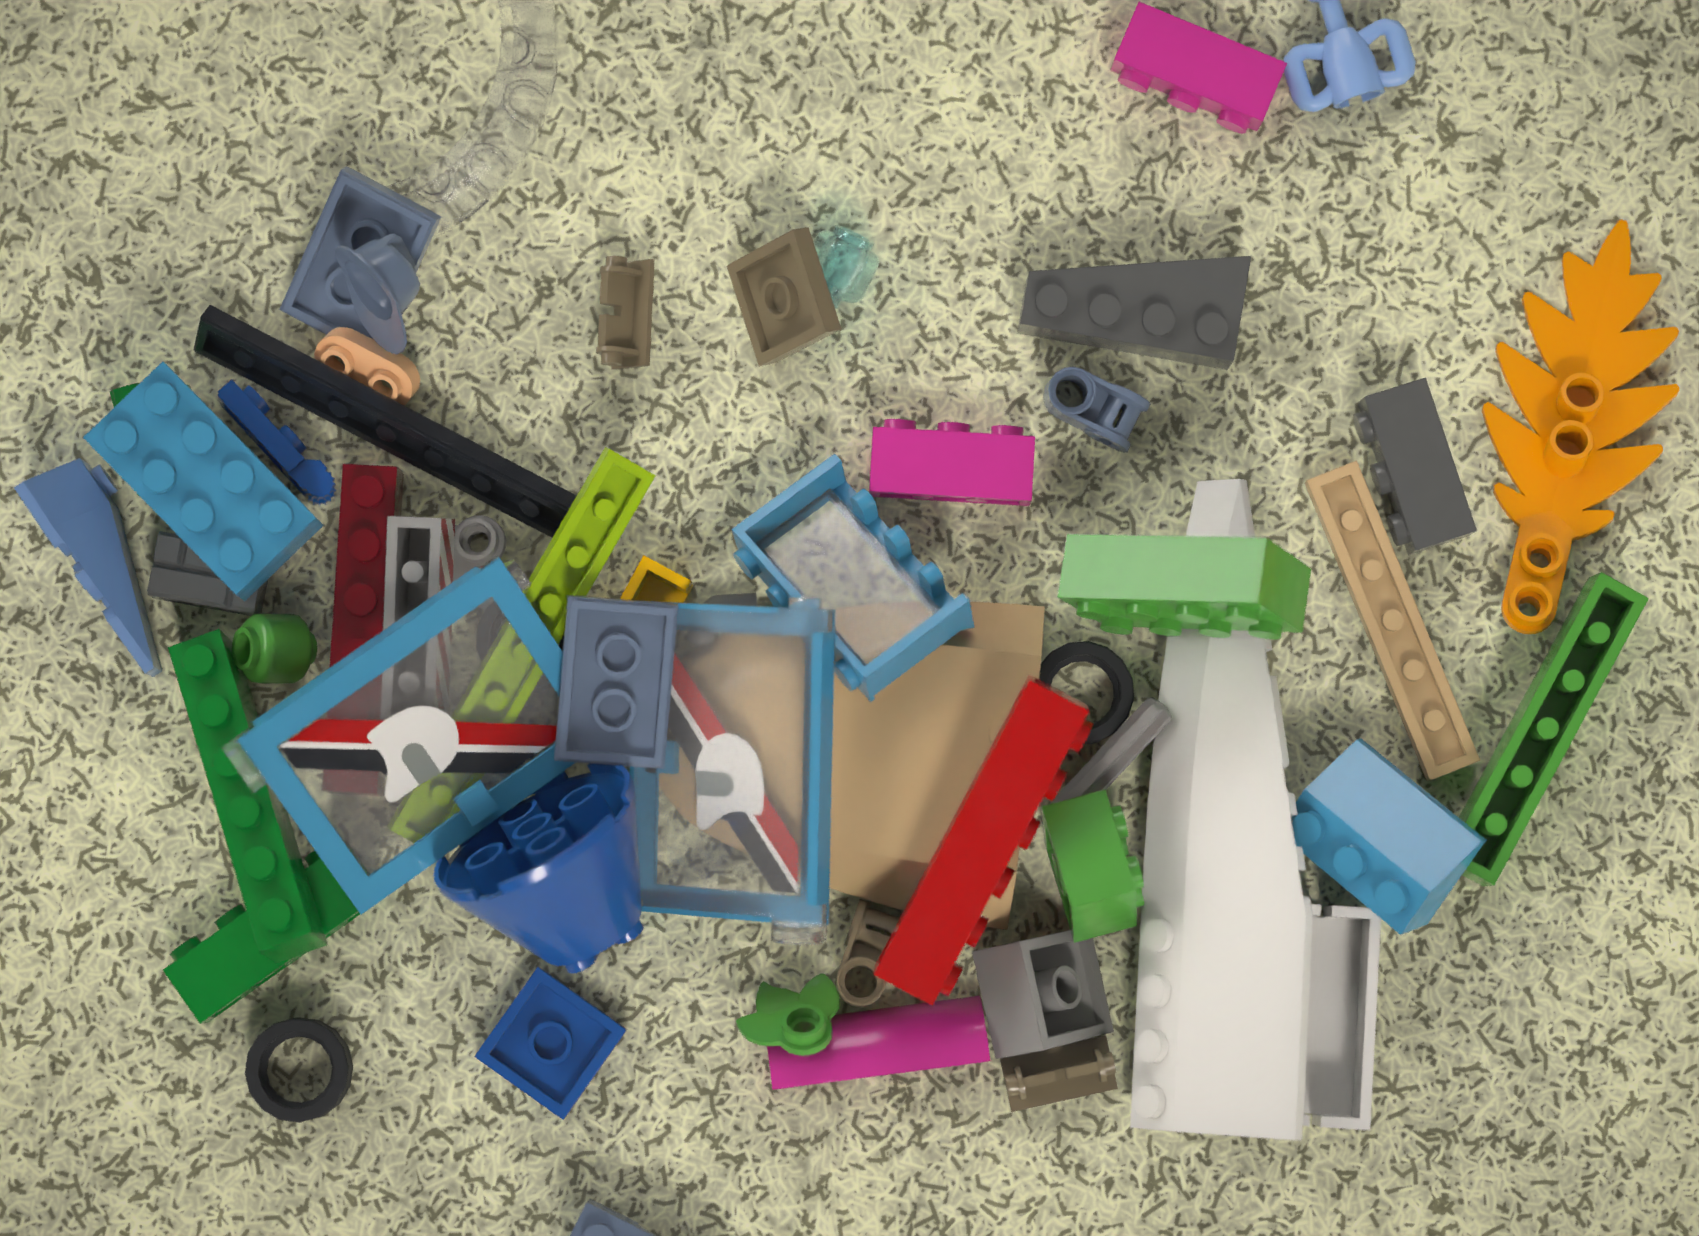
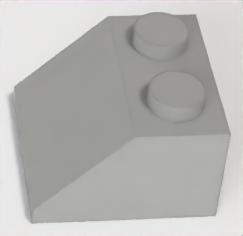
M1067 930L972 952L996 1059L1047 1050L1114 1032L1093 938L1074 943L1071 931Z

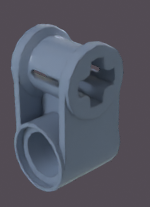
M1066 367L1056 372L1045 386L1043 393L1044 405L1054 417L1084 431L1092 439L1124 453H1127L1131 446L1128 438L1140 413L1147 412L1151 405L1141 395L1125 387L1109 383L1077 367ZM1063 381L1077 384L1083 394L1081 405L1067 407L1060 403L1056 397L1057 384ZM1121 408L1122 413L1114 428L1113 422Z

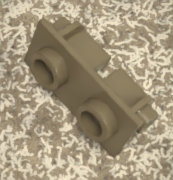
M607 256L605 266L600 267V304L614 307V315H599L596 354L601 355V364L611 366V369L619 370L650 366L654 259L627 262L626 257Z
M1106 1035L1047 1050L1000 1058L1011 1112L1118 1089L1115 1078L1116 1067L1112 1052L1109 1051Z

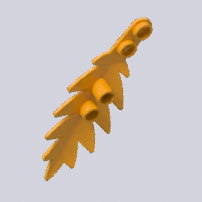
M1619 220L1611 230L1593 266L1571 252L1564 253L1562 257L1563 280L1573 320L1532 292L1527 291L1523 295L1522 303L1527 323L1534 342L1552 375L1504 342H1499L1495 349L1503 376L1512 396L1524 417L1535 431L1534 433L1490 402H1486L1482 407V415L1498 457L1511 480L1521 492L1520 494L1500 482L1496 483L1493 488V493L1507 516L1519 527L1502 599L1501 612L1505 622L1513 630L1522 634L1540 633L1546 630L1553 622L1572 541L1596 533L1611 523L1615 516L1612 510L1587 509L1603 502L1641 475L1663 452V447L1660 444L1614 449L1604 448L1618 442L1657 415L1679 393L1680 388L1677 384L1616 390L1646 370L1667 350L1679 334L1677 327L1622 332L1641 313L1662 279L1659 273L1630 275L1631 244L1626 220ZM1535 553L1543 554L1548 560V566L1540 568L1533 565L1530 561V556ZM1529 603L1536 608L1537 614L1535 616H1526L1519 610V605Z

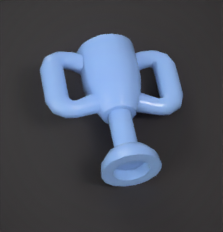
M1309 0L1310 2L1319 3L1328 34L1324 37V42L1301 44L1293 47L1283 59L1287 63L1284 75L1292 101L1300 110L1310 112L1320 111L1332 103L1336 109L1350 106L1348 99L1361 95L1362 102L1372 100L1385 92L1384 87L1405 84L1414 75L1416 64L1406 29L1399 21L1384 18L1356 31L1353 27H1348L1340 0ZM1381 35L1386 37L1395 71L1378 69L1376 59L1368 46ZM1304 59L1322 60L1323 74L1327 86L1315 96L1312 93L1303 64Z

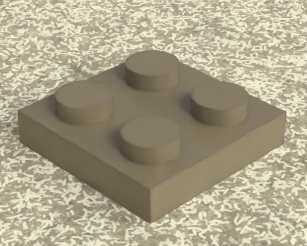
M809 227L792 229L727 265L759 366L779 362L842 330Z

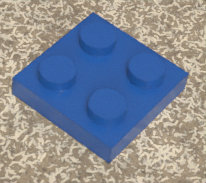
M537 967L474 1057L564 1120L628 1029L545 970Z

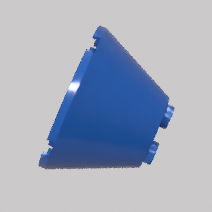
M589 763L587 767L590 773L570 778L563 771L532 793L535 795L521 801L460 844L449 860L443 856L437 861L433 874L434 881L442 895L547 963L555 966H565L570 974L589 968L596 961L597 954L615 943L624 944L636 938L644 927L639 919L642 913L635 784L627 769L621 764Z

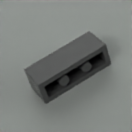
M1426 377L1363 397L1358 403L1360 412L1353 414L1354 425L1363 445L1371 443L1377 463L1370 465L1371 476L1378 494H1388L1394 514L1387 516V523L1395 545H1405L1407 554L1411 555L1468 537L1475 533L1477 529Z

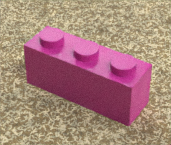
M1139 1L1110 71L1120 74L1118 81L1127 88L1146 93L1149 87L1168 94L1167 102L1172 106L1189 113H1196L1198 108H1202L1218 115L1216 122L1222 127L1236 133L1245 134L1248 128L1254 131L1259 130L1287 63Z
M885 419L884 427H873L869 493L872 497L1030 506L1033 489L1035 436H1023L1024 428L1010 425L992 426L990 434L970 432V425L966 423L940 422L938 423L937 430L916 429V421Z

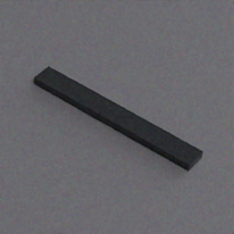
M209 305L200 317L193 349L196 353L553 538L577 496L212 305Z

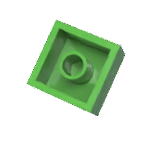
M1106 789L1042 806L1044 843L1073 942L1076 943L1137 926V907L1144 905L1141 890L1144 887V882L1136 855L1126 857L1129 856L1126 842L1129 834L1121 806H1110Z

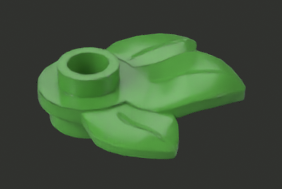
M823 973L812 978L803 987L800 994L786 988L773 987L763 981L760 984L756 997L757 1013L742 1016L736 1020V1025L742 1036L754 1044L781 1046L785 1051L794 1055L815 1054L823 1050L832 1039L830 1020L840 1008V996L832 980Z

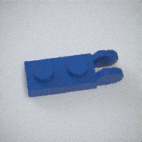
M231 379L218 390L217 396L221 407L304 497H308V501H312L313 505L318 504L319 506L331 502V498L335 497L334 492H336L334 488L336 484L333 482L335 478L331 476L332 473L327 472V467L320 460H307L301 455L307 448L287 425H284L279 430L265 416L270 407L250 385L241 390Z

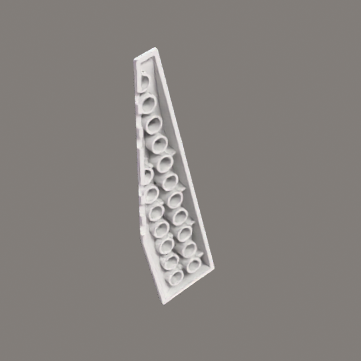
M1247 480L1198 481L1186 536L1255 537ZM1182 629L1180 636H1167L1158 701L1165 705L1172 717L1171 721L1158 733L1153 742L1144 851V887L1142 888L1144 905L1141 906L1130 1128L1302 1140L1313 914L1310 897L1303 896L1300 871L1306 870L1303 848L1295 846L1291 816L1297 815L1294 793H1289L1286 786L1284 769L1290 764L1277 677L1269 674L1266 654L1267 651L1272 650V644L1270 639L1253 637L1248 634V631L1232 630L1231 637L1216 638L1202 635L1198 632V629Z

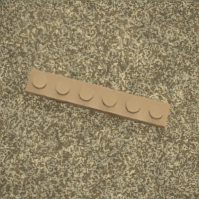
M1357 460L1306 480L1304 484L1426 780L1431 781L1481 761Z

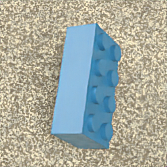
M161 362L83 437L201 560L244 601L324 526L164 362Z

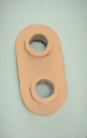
M347 327L335 328L315 348L314 358L402 405H406L419 389L420 375L418 369L409 358L401 353L393 354L386 351L375 340L354 329ZM334 355L340 357L345 365L340 363ZM381 380L387 381L392 386V389L384 386Z

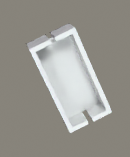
M1311 904L1313 924L1304 1113L1312 1114V1124L1319 1127L1370 1130L1381 918L1369 908L1333 905L1323 906V917H1315L1321 916V905ZM1303 1114V1126H1310V1115Z

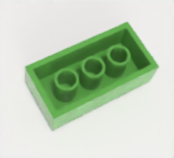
M1067 534L1057 597L1076 608V615L1101 623V630L1113 634L1128 635L1132 634L1133 627L1149 628V631L1164 636H1180L1182 629H1198V632L1202 635L1228 638L1231 637L1232 630L1248 631V634L1253 637L1276 640L1281 638L1282 632L1303 633L1311 568L1270 539L1264 537Z

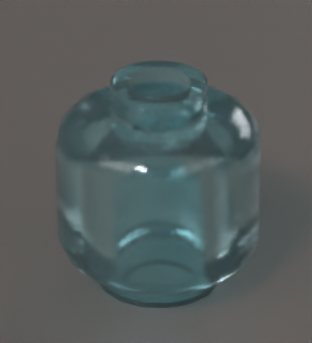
M836 225L833 231L819 232L813 242L835 309L838 308L841 301L847 303L860 302L879 266L878 257L872 251L874 242L840 225Z

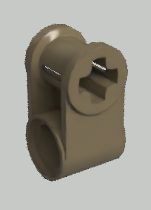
M859 899L844 945L846 949L835 984L840 998L852 1007L860 1008L869 1006L877 1001L883 993L887 982L874 976L876 986L873 993L867 997L859 998L851 995L846 989L845 976L847 972L856 967H863L870 970L872 974L874 973L875 964L900 917L898 918L869 908L867 901ZM865 926L888 932L890 936L869 930Z

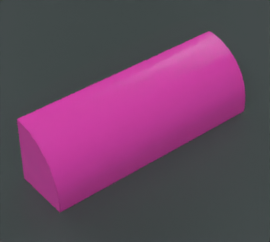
M980 995L935 1001L933 1006L928 1003H918L835 1014L830 1020L832 1025V1039L823 1050L811 1055H794L785 1051L781 1046H767L772 1090L991 1061Z

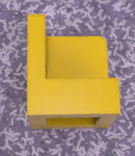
M643 555L620 599L685 603L693 588V584L688 578Z

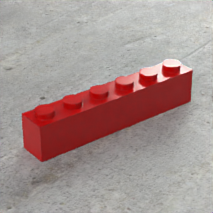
M1028 675L874 967V976L932 1006L939 993L946 996L950 995L963 970V966L956 963L965 944L973 948L977 945L989 921V918L982 915L991 895L1001 899L1015 872V869L1007 866L1017 846L1025 851L1028 849L1041 824V821L1033 816L1043 797L1052 802L1065 780L1067 772L1059 767L1068 750L1072 749L1078 753L1092 729L1093 723L1086 719L1089 713L1087 704Z

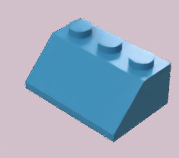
M1361 738L1356 739L1304 789L1296 801L1297 815L1291 816L1295 846L1302 847L1305 856L1400 935L1425 926L1430 922L1486 841L1480 834Z

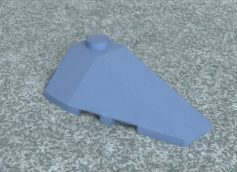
M78 458L15 486L14 489L54 548L58 547L66 557L70 555L76 562L72 566L75 577L95 601L101 600L106 607L102 611L103 615L143 672L152 677L162 672L119 508L111 498V495L116 493L118 489L105 469L100 464L92 469L87 462Z

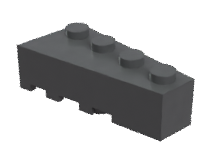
M1251 256L1029 271L1017 334L1228 370L1234 362Z

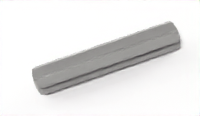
M1153 697L1147 698L1049 804L1107 789L1171 721L1172 716L1165 705Z

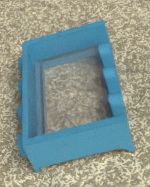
M835 453L732 528L738 549L733 553L734 559L750 579L759 576L769 587L766 589V594L774 607L835 609L834 672L849 691L852 692L858 688L870 702L875 700L874 695L959 631L975 628L970 600L964 593H961L954 599L946 591L944 578L938 567L931 561L924 566L913 555L910 540L904 530L899 525H895L890 529L880 519L876 502L865 488L856 492L847 483L842 461ZM802 636L807 643V636Z

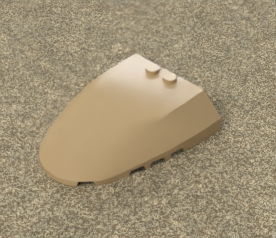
M921 602L875 604L835 609V630L867 665L931 617L932 613ZM970 602L975 628L959 631L874 695L875 700L872 702L858 688L852 692L849 691L834 672L830 888L895 909H905L1028 675L1039 679L1043 645L1044 606ZM728 632L717 637V640L712 644L701 645L684 658L683 662L728 731L739 734L749 740L759 752L764 766L766 792L801 846L800 877H802L807 643L802 636ZM668 724L667 740H678ZM681 745V773H661V786L681 813L700 828L697 769ZM721 818L710 829L703 830L751 855L729 820ZM1018 846L1007 865L1015 869V872L1001 899L991 895L982 912V915L989 918L986 927L1002 930L1008 929L1020 849Z

